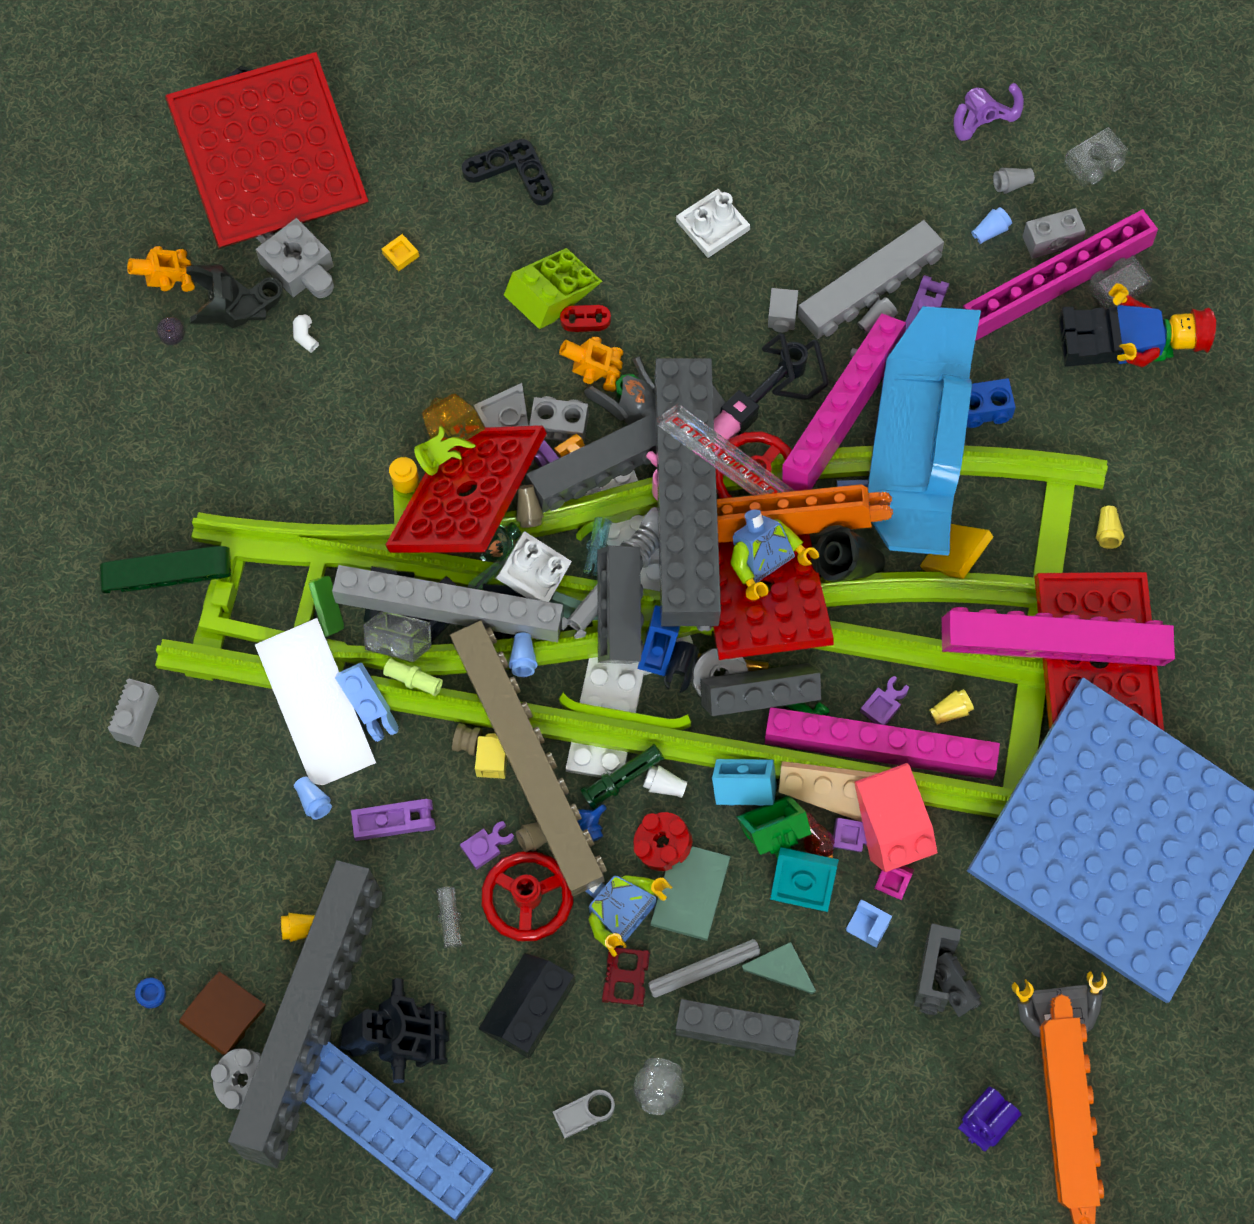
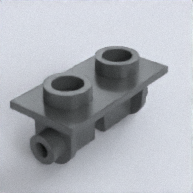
M946 952L937 959L934 977L942 991L950 994L948 1001L958 1017H961L971 1009L973 1010L982 1004L980 1001L981 995L977 993L970 980L966 982L963 980L962 977L966 973L957 960V956L953 957L951 952Z

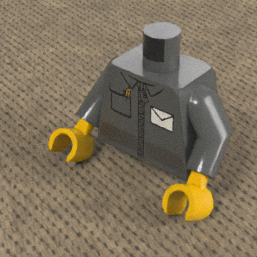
M1092 972L1087 973L1086 978L1091 987L1088 990L1087 985L1034 991L1032 984L1025 979L1026 988L1019 992V987L1014 982L1012 990L1019 997L1017 1004L1021 1022L1033 1036L1040 1037L1039 1027L1045 1020H1051V1005H1049L1051 1004V998L1062 994L1069 996L1068 998L1072 1002L1070 1005L1073 1009V1018H1080V1023L1085 1024L1088 1033V1031L1094 1028L1101 1011L1102 989L1107 984L1104 973L1101 972V980L1096 983L1092 982Z

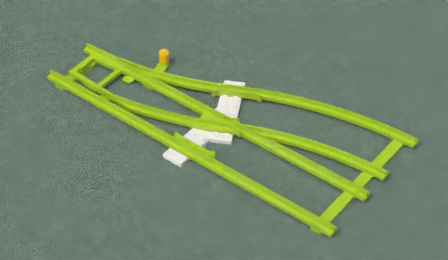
M964 445L960 475L1046 481L1033 578L967 573L964 579L946 576L941 572L874 573L865 578L837 582L827 581L820 577L826 607L892 602H958L1028 607L1027 616H1035L1038 614L1034 576L1037 573H1063L1075 485L1103 489L1108 468L1107 460L1036 450ZM873 446L838 448L818 479L869 476ZM779 454L771 463L772 470L767 482L769 485L782 483L783 463L785 462L782 454ZM407 457L395 459L389 467L393 484L394 524L332 525L287 523L226 517L198 512L197 518H193L192 521L194 526L191 536L192 540L229 547L232 576L211 580L193 644L162 639L161 646L157 645L156 648L158 656L155 666L158 669L184 673L188 677L211 681L219 679L272 689L258 655L222 649L225 636L259 643L285 632L230 619L245 562L310 566L294 628L313 620L316 608L309 588L310 580L324 577L326 567L342 565L371 571V566L414 572L415 579L438 583L447 576L457 586L482 590L483 584L506 585L496 579L504 564L441 553L389 552L385 544L420 483L417 466L412 459ZM748 458L736 460L731 465L739 462L738 465L742 464L744 466ZM635 470L626 476L620 475L612 479L604 487L599 488L597 486L579 499H571L564 502L560 508L554 511L548 510L544 512L542 524L536 527L522 528L520 527V522L516 520L517 510L506 512L489 545L497 540L504 543L503 535H507L508 538L511 536L510 542L518 541L524 531L535 538L581 528L576 534V539L580 541L588 533L596 530L602 548L609 545L620 546L623 541L629 540L639 529L642 520L649 510L653 507L658 508V501L652 494L653 477L638 481ZM753 470V471H752L755 475H757V476L760 475V472H759V471H757V470ZM723 476V483L727 491L751 488L745 484L743 478ZM659 548L651 555L650 564L646 568H642L640 572L641 584L643 586V597L641 599V612L644 617L641 628L643 644L655 605L660 606ZM564 575L555 591L583 601L597 585V580ZM773 584L766 585L768 587V592L771 591V586ZM592 620L593 626L587 627L584 630L586 636L582 638H574L576 630L560 632L558 642L531 638L537 666L589 659L580 703L571 700L564 693L560 696L559 703L566 710L527 703L533 715L529 719L532 728L539 727L542 736L545 738L571 742L566 772L601 778L603 773L608 772L611 774L626 764L628 752L641 754L653 744L658 747L664 759L713 768L715 767L716 759L774 760L776 779H780L782 761L880 773L891 769V767L682 731L691 726L688 714L676 719H667L636 713L644 675L651 674V672L637 669L639 662L632 664L598 663V620ZM830 621L834 645L815 647L813 649L1017 684L1003 787L912 771L924 805L998 818L1038 750L1046 695L1042 658L942 652L941 639ZM680 626L676 642L685 641L693 644L690 635L697 633L712 636L713 626L710 631H699L697 626ZM514 638L500 639L493 644L497 653L503 652L508 665ZM326 639L339 672L343 671L345 662L352 664L363 663L365 667L384 670L387 661L392 658L409 667L417 666L421 668L422 672L429 675L467 673L453 644L351 646L342 641ZM371 676L391 708L390 710L493 728L477 694L441 688L438 695L433 696L415 687L410 689L405 686V683L398 680Z

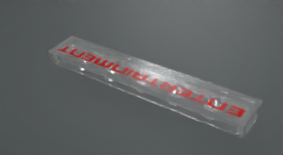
M675 405L657 418V426L753 496L794 491L681 405Z

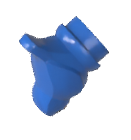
M601 805L595 810L578 809L582 819L577 822L582 831L588 830L593 842L604 837L601 831L602 827L598 823L601 814L606 810L605 805Z

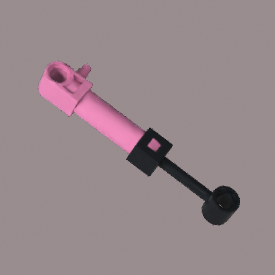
M789 342L787 346L790 358L797 360V362H792L795 374L794 379H796L805 372L808 351L799 342ZM781 349L779 367L752 394L747 396L738 390L721 407L720 414L714 419L715 445L719 449L736 434L744 433L757 420L759 411L757 403L784 377H789L783 349ZM649 451L646 457L657 467V454ZM656 469L652 479V494L658 501Z

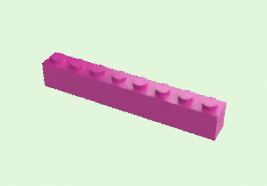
M1142 209L963 305V309L981 310L975 341L1152 246L1158 228Z
M881 313L783 463L782 486L795 491L811 490L884 377L886 359L904 335L906 322Z
M956 607L952 608L942 617V652L1165 666L1175 659L1174 626L1163 625V622L1158 620L1147 621L1143 624L1136 623L1135 619H1120L1118 622L1108 621L1107 617H1093L1090 620L1080 619L1079 615H1066L1063 618H1055L1050 613L1025 616V613L1022 611L997 614V611L993 609L969 612L968 608Z
M773 707L769 710L765 744L894 765L908 763L913 768L993 780L997 771L1000 743Z

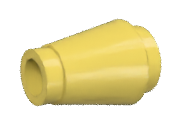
M1104 506L1100 509L1096 539L1099 545L1106 549L1119 547L1124 539L1117 508L1114 506Z
M963 689L959 692L955 690L933 708L929 709L934 717L936 725L968 716V712L974 710V707L966 691Z

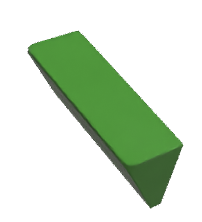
M330 576L310 580L309 588L324 636L327 637L343 630L344 623L338 603H335L332 593L333 585Z

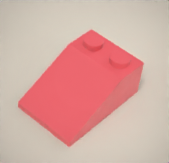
M908 763L854 782L871 862L884 872H888L938 853L933 826Z

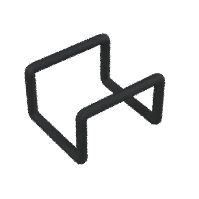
M779 333L762 347L763 352L781 355L780 349L770 348L779 340L781 341L789 377L772 390L774 395L806 400L811 399L828 386L829 381L818 340H812L805 347L808 351L814 346L823 383L807 395L781 391L795 378L785 335Z

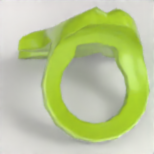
M439 426L438 435L425 443L415 446L414 452L420 466L427 474L432 476L437 473L439 465L451 457L462 459L459 451L448 450L454 446L474 448L476 445L459 437L442 440L445 436V429Z

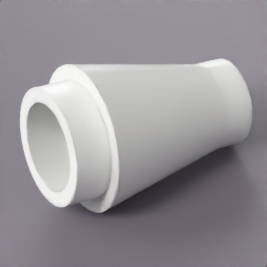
M659 765L648 769L643 783V787L649 789L648 792L673 795L682 798L687 786V781L680 779Z

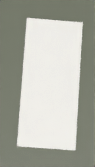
M317 618L255 644L305 771L312 783L325 785L376 763L354 707L335 679L339 670Z

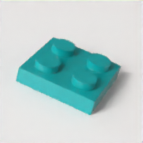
M780 847L770 900L828 912L839 860Z

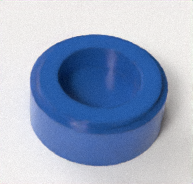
M146 978L137 985L135 997L141 1006L149 1009L156 1008L163 1003L166 997V989L158 979Z

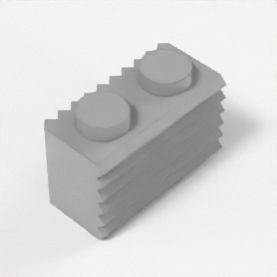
M128 679L108 729L116 741L140 747L159 695L153 685Z

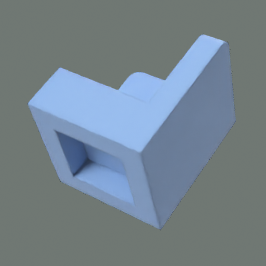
M860 900L846 931L877 948L891 922L892 916Z

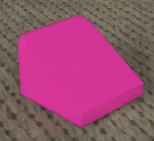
M906 866L888 872L882 870L874 889L902 900L914 870Z

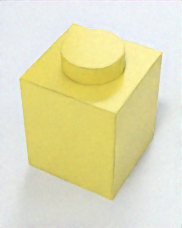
M486 734L485 737L478 736L475 762L476 776L505 779L507 757L496 734Z

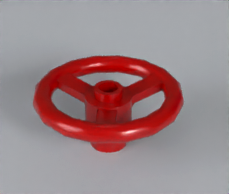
M762 431L744 432L729 439L721 448L728 455L723 453L718 456L722 452L719 450L715 457L716 493L719 499L733 498L723 483V476L743 478L745 484L756 488L758 495L770 494L769 490H765L768 488L767 485L765 487L760 484L764 487L763 489L757 483L762 480L766 483L768 482L772 470L771 463L779 454H782L784 460H786L792 451L791 448L777 436ZM761 442L770 446L763 456L754 455L746 460L744 467L748 471L744 474L742 472L745 471V468L740 467L736 469L739 465L733 467L731 464H725L726 460L724 458L741 445ZM753 470H757L760 472V475L758 476L760 480L754 482L757 479V477L750 479V477H752L753 474H750L748 476L745 475L750 471L752 472ZM786 487L784 492H792L795 490Z
M537 851L517 852L502 858L488 872L482 886V908L488 922L501 935L516 941H538L554 934L567 921L573 906V896L556 860ZM520 863H536L547 867L554 876L539 882L534 876L527 874L521 875L514 880L505 875L504 872L508 868ZM496 884L511 892L515 905L520 908L519 929L507 925L498 916L493 905V889ZM561 887L562 903L557 915L548 924L531 930L532 909L540 904L543 894ZM524 892H531L529 895H523Z

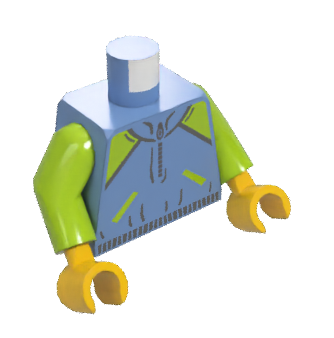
M757 509L745 513L747 525L733 535L734 548L731 566L743 585L747 584L746 597L753 601L759 599V596L763 597L768 594L766 584L759 581L794 558V551L798 553V562L804 566L812 564L806 557L807 553L813 559L819 558L818 551L812 547L805 549L802 546L803 541L778 519L773 520L762 516L761 511Z
M614 875L606 885L601 883L586 890L585 892L594 898L589 905L590 916L588 919L594 938L607 947L611 955L615 957L617 953L614 948L616 946L626 948V940L655 907L656 897L653 895L664 901L667 897L662 891L665 888L672 889L673 887L664 878L653 880L645 877L628 875L619 877Z

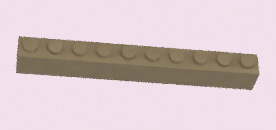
M478 621L450 634L453 645L572 896L574 897L605 882L602 873L607 871L600 855L594 857L590 849L591 846H594V842L588 830L582 831L577 822L582 817L575 803L569 805L565 795L569 794V790L563 778L557 780L553 770L557 768L552 754L550 752L545 754L541 744L545 743L539 727L532 728L529 719L533 715L527 702L521 703L517 696L521 690L515 677L509 678L505 671L509 665L503 652L497 653L493 646L497 640L491 627L485 629L482 621Z

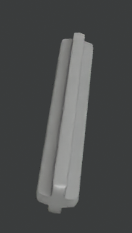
M752 939L650 981L648 983L650 992L653 997H659L759 956L760 948L756 940Z

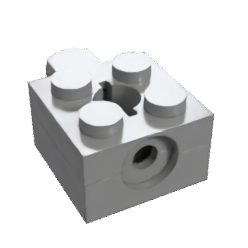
M297 218L255 249L260 264L273 278L281 283L282 287L292 297H295L305 288L317 298H325L333 292L332 276L327 272L334 266L330 251Z

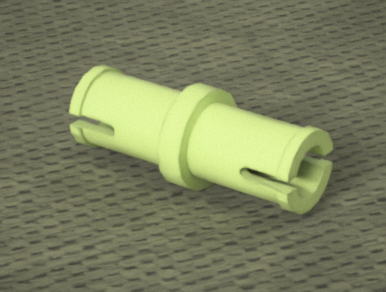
M390 658L384 667L383 674L385 676L405 683V686L410 689L415 687L433 696H437L441 690L443 680L422 672L421 668L417 666L409 667Z

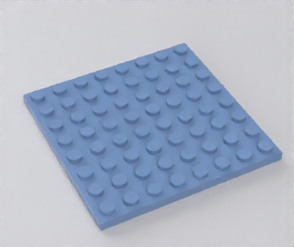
M1081 678L971 862L967 872L1153 996L1168 1003L1172 999L1254 849V791L1087 679Z

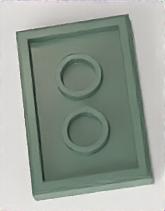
M692 846L688 857L682 863L678 862L676 865L671 866L672 869L665 872L664 879L673 888H665L662 891L667 898L664 901L658 898L651 926L708 941L730 862V856Z

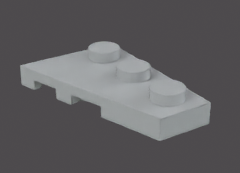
M522 383L473 405L474 411L483 427L528 426Z

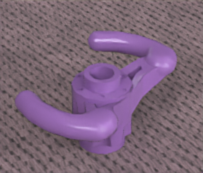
M1012 83L1009 86V91L1014 99L1012 108L996 102L983 88L971 89L965 96V104H959L954 115L953 125L957 138L961 141L969 140L977 127L995 119L1001 118L1009 122L1017 120L1021 116L1024 103L1023 94L1018 85ZM967 109H968V110H969V113H968V115H967V118H966L965 123H964V126H963L964 116H965L966 111H967Z

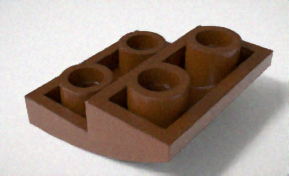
M219 971L190 1004L180 1018L179 1023L222 1055H225L232 1051L245 1037L246 1030L265 1011L266 1004Z

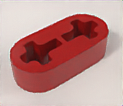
M603 305L568 306L562 310L560 322L561 326L570 332L603 331L611 323V314L608 308ZM571 314H574L575 318H577L575 323L569 322ZM596 314H602V322H596Z

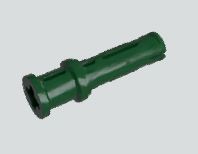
M653 744L613 773H603L600 780L588 788L584 786L580 790L588 804L595 810L598 808V804L610 796H617L621 787L661 760L663 761L664 756L658 747Z

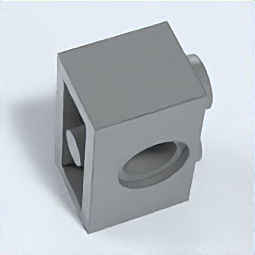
M1077 208L1026 222L1023 239L1033 259L1068 249L1081 243L1086 229Z

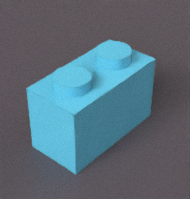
M716 759L712 776L716 805H774L777 789L774 760Z

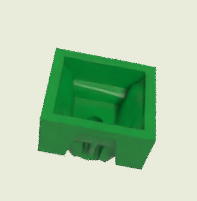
M791 796L774 801V805H764L737 816L744 835L755 844L759 855L767 852L775 853L778 859L780 847L792 849L791 846L798 844L797 838L801 839L811 835L806 811Z

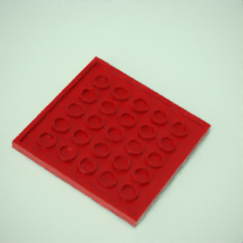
M317 52L165 96L218 249L279 231L295 218L301 223H305L369 202Z

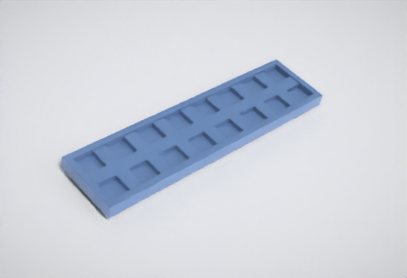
M330 1042L326 1046L323 1045L320 1053V1066L317 1073L312 1074L309 1082L310 1093L305 1103L456 1221L494 1172L493 1169Z

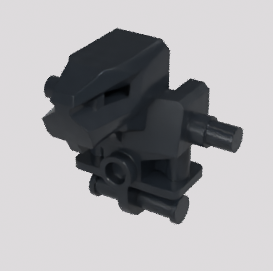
M395 978L392 980L391 997L379 1004L378 1011L365 1009L343 1025L339 1036V1048L347 1050L352 1057H361L371 1051H379L380 1059L391 1063L393 1082L403 1083L405 1082L407 1060L416 1061V1067H423L432 1061L438 1065L448 1062V1058H446V1042L450 1040V1034L446 1030L445 1018L447 1013L444 1011L434 1012L433 1003H427L422 1007L416 1006L414 998L406 997L404 979Z

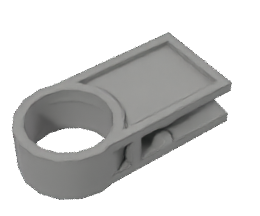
M595 1090L553 1111V1115L564 1139L582 1130L588 1129L591 1125H597V1122L607 1121L614 1113L615 1103L613 1097L607 1091ZM597 1095H604L611 1101V1110L602 1117L594 1116L588 1108L591 1099Z

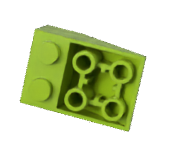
M565 248L514 271L504 296L537 328L541 329L554 323L560 318L564 308L574 306L597 287L602 280L572 252Z

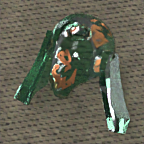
M513 522L507 526L502 524L498 526L488 548L480 556L483 562L496 560V562L470 581L468 588L482 590L483 584H488L500 572L517 543L516 540L522 534Z

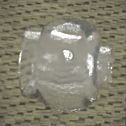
M651 1058L645 1061L643 1068L638 1071L633 1083V1095L637 1102L642 1105L644 1111L654 1115H662L665 1111H670L678 1106L684 1094L681 1067L672 1061L661 1058Z

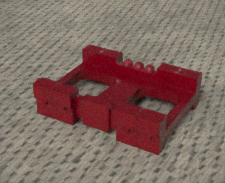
M614 948L617 953L615 957L608 950L607 977L605 978L602 1002L643 1007L645 989L643 987L644 971H648L649 950ZM621 953L637 955L636 970L619 969V955ZM617 982L633 984V998L630 1000L615 998V984Z

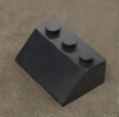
M524 953L478 1030L530 1059L575 984L574 975L548 960Z

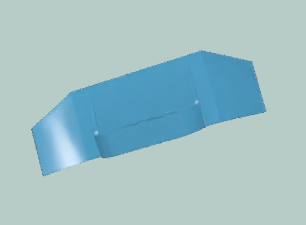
M923 306L886 359L867 487L868 493L886 492L892 496V501L888 505L893 509L891 518L886 521L872 522L889 550L949 556L953 499L962 466L972 381L969 377L981 310Z

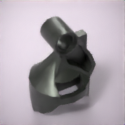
M221 264L186 267V274L190 275L191 279L200 286L207 289L209 294V302L197 310L195 315L190 317L191 324H225L231 328H236L244 325L249 320H266V311L277 305L282 294L281 283L272 277L264 278L252 289H247L236 281ZM271 289L274 291L275 296L268 297L263 293V290Z

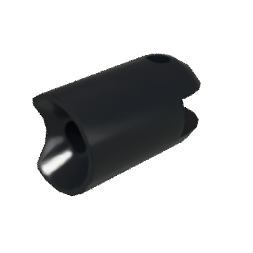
M685 641L675 642L664 677V684L668 690L673 674H679L684 677L679 693L688 689L699 655V648L694 644Z

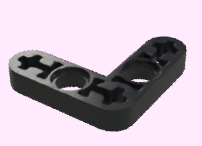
M525 139L515 140L468 158L462 164L463 177L468 182H480L516 168L533 203L541 206L547 205L554 196L552 184L532 144ZM522 148L523 151H526V154L521 155L517 149ZM507 152H510V155L512 156L513 160L509 161V155ZM495 157H501L505 160L501 166H494L491 164V161ZM484 161H486L488 170H485V165L483 166ZM474 166L475 169H478V173L473 174L470 171V167ZM530 168L539 171L538 175L532 178L527 177L524 173ZM540 182V187L543 192H546V196L542 197L538 194L537 183Z

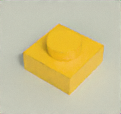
M403 234L382 248V254L398 271L419 257L418 250Z

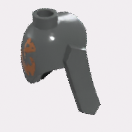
M641 356L632 359L639 372V379L629 375L623 377V390L619 404L616 400L592 385L583 391L588 399L599 404L628 425L655 413V386L645 370Z

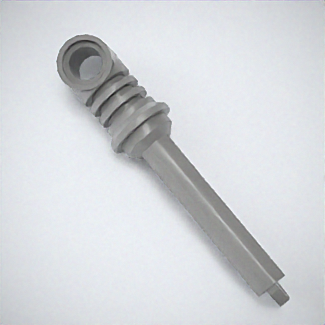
M656 507L651 508L645 515L639 529L629 540L623 541L620 545L640 547L643 568L650 564L651 555L659 548L658 508ZM597 585L568 619L562 618V630L570 625L577 631L574 635L575 639L586 636L584 630L598 614Z

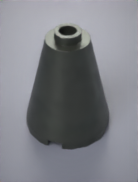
M828 526L819 533L818 536L820 538L817 544L812 546L819 553V558H811L813 569L827 581L837 582L865 578L874 573H881L885 566L884 554L845 526Z

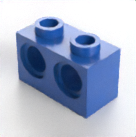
M1009 378L972 384L969 405H973L977 409H969L968 428H976L981 426L983 422L993 421L995 424H1003L1013 418L1016 407ZM993 401H999V402H1001L1003 405H1002V406H997V405L993 404L992 402H993Z

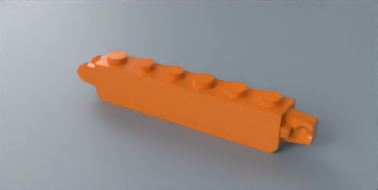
M860 484L717 499L718 543L733 541L734 533L747 525L745 513L753 509L760 510L762 516L773 520H780L796 535L820 533L828 526L833 525L845 526L849 529L872 527L871 522L886 521L891 518L893 509L888 505L892 501V496L886 492L868 493V487Z
M1060 994V996L1057 995L1051 998V1004H1049L1051 1005V1020H1045L1039 1027L1057 1198L1059 1203L1069 1208L1073 1224H1095L1096 1206H1100V1199L1104 1198V1188L1102 1180H1097L1096 1167H1100L1101 1161L1099 1149L1094 1148L1093 1136L1097 1135V1124L1095 1117L1090 1115L1089 1104L1094 1103L1092 1086H1087L1086 1073H1090L1089 1056L1084 1055L1083 1042H1087V1031L1085 1024L1080 1023V1018H1073V1009L1070 1005L1072 1002H1070L1069 996Z

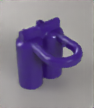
M988 1086L962 1117L963 1123L958 1129L969 1137L968 1141L971 1144L976 1143L982 1151L986 1152L990 1146L993 1147L998 1144L1019 1119L1021 1112L1013 1104L1005 1101L998 1091Z

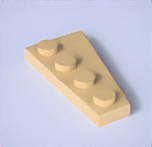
M782 761L779 793L862 822L854 782L877 773Z

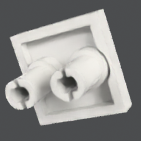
M719 189L676 216V222L707 258L750 230V224L732 205V196L726 192L722 193Z
M524 531L496 579L526 598L549 602L572 561Z

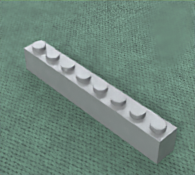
M338 565L332 589L335 603L462 626H470L478 621H482L485 629L491 627L492 631L513 635L525 632L529 633L531 638L552 642L559 641L562 618L564 617L563 604Z

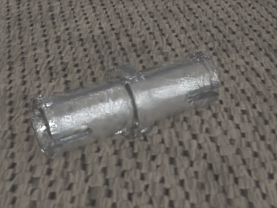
M442 887L436 891L440 909L438 922L442 924L444 948L460 947L463 945L459 926L461 913L457 911L455 887Z

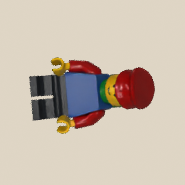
M1116 283L1108 292L1110 296L1114 297L1113 302L1117 305L1116 307H1109L1108 309L1095 308L1092 310H1074V307H1062L1059 317L1065 367L1108 362L1118 364L1129 363L1138 367H1145L1151 362L1173 358V349H1193L1194 352L1203 350L1208 353L1216 333V318L1210 308H1205L1202 311L1192 309L1189 314H1174L1170 320L1163 319L1161 310L1154 309L1128 295L1127 288L1119 283Z

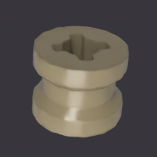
M459 723L454 733L452 751L459 752L464 750L469 755L475 756L478 736H482V728L475 727L470 729L465 724Z

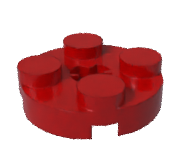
M673 813L647 814L636 830L634 853L652 870L672 869L671 866L676 865L678 862L682 863L688 857L693 842L691 832L684 821ZM666 835V838L669 840L668 844H663L664 847L658 848V839Z

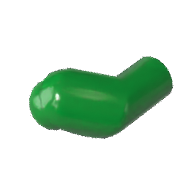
M818 702L814 709L805 703L786 705L790 710L824 716H827L830 712L829 708L821 702Z

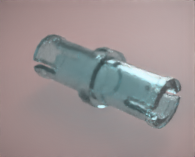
M602 517L594 518L591 539L587 541L586 545L588 553L583 572L590 575L592 565L594 564L592 576H597V549L609 546L607 540L612 521L605 518L603 528L601 529Z

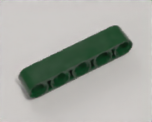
M214 546L109 561L100 564L101 592L106 594L113 590L130 592L223 579L232 576L230 548L226 546Z

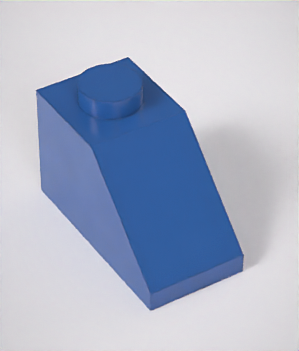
M655 605L644 641L641 661L637 669L665 676L680 626H661L660 606Z

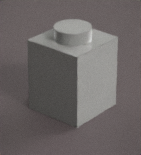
M771 289L768 328H773L781 333L795 329L798 290Z

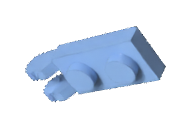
M358 663L337 673L335 679L362 722L366 724L367 731L373 740L378 742L384 739L383 730L376 720L381 717L382 724L390 735L396 734L399 729L395 718L390 712L391 708L363 663Z

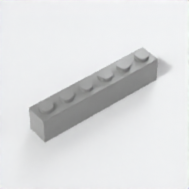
M925 220L921 221L801 303L798 307V318L817 339L823 335L826 337L832 335L843 321H852L859 314V310L865 306L868 308L872 307L877 299H880L881 295L886 292L890 294L896 291L901 282L907 277L909 279L915 278L921 272L923 266L928 263L933 265L942 257L944 241Z

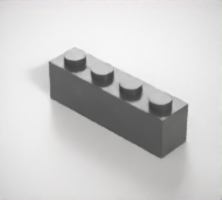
M609 545L597 549L598 663L632 664L641 661L644 648L641 640V628L644 617L641 612L643 586L641 584L640 572L643 568V558L640 555V547Z
M809 663L700 679L701 704L711 716L821 700L820 672Z
M681 999L676 1035L794 1057L800 1020Z

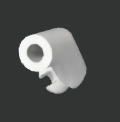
M306 314L298 315L293 321V338L307 351L312 353L319 346V342L308 334V328L311 327L312 320Z

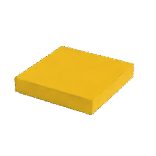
M951 524L949 556L928 554L920 564V567L926 572H941L946 576L964 579L994 536L989 530Z

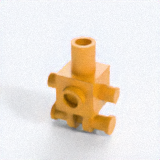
M156 246L150 250L146 259L130 258L128 260V273L145 275L147 286L160 287L162 291H169L173 288L176 281H181V289L188 292L195 288L191 276L186 274V267L192 265L191 261L187 259V251L184 249L170 251L163 250L161 246Z
M599 337L589 338L581 346L564 340L559 354L574 361L572 372L583 376V382L587 384H592L601 377L606 378L603 389L611 392L616 390V381L621 376L619 370L623 366L621 361L623 350L621 348H610L601 344L602 339Z

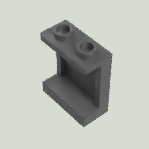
M931 924L926 937L914 1006L920 1007L919 1011L922 1013L937 1015L938 1011L943 1012L947 1005L950 994L935 991L932 989L938 953L951 952L954 955L960 940V929Z

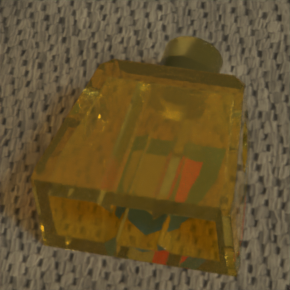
M451 394L444 399L441 397L433 399L430 407L422 412L425 426L431 439L438 435L439 426L445 429V436L442 440L451 437L468 440L485 430L475 409L457 394Z

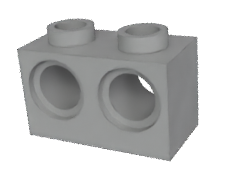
M549 396L542 398L534 397L529 426L543 425L547 433L544 439L566 441L573 435L578 434L584 442L589 417L588 404L574 399L562 401ZM546 414L552 416L550 419L546 420L540 418L541 416ZM570 418L579 419L575 423H570L567 421Z

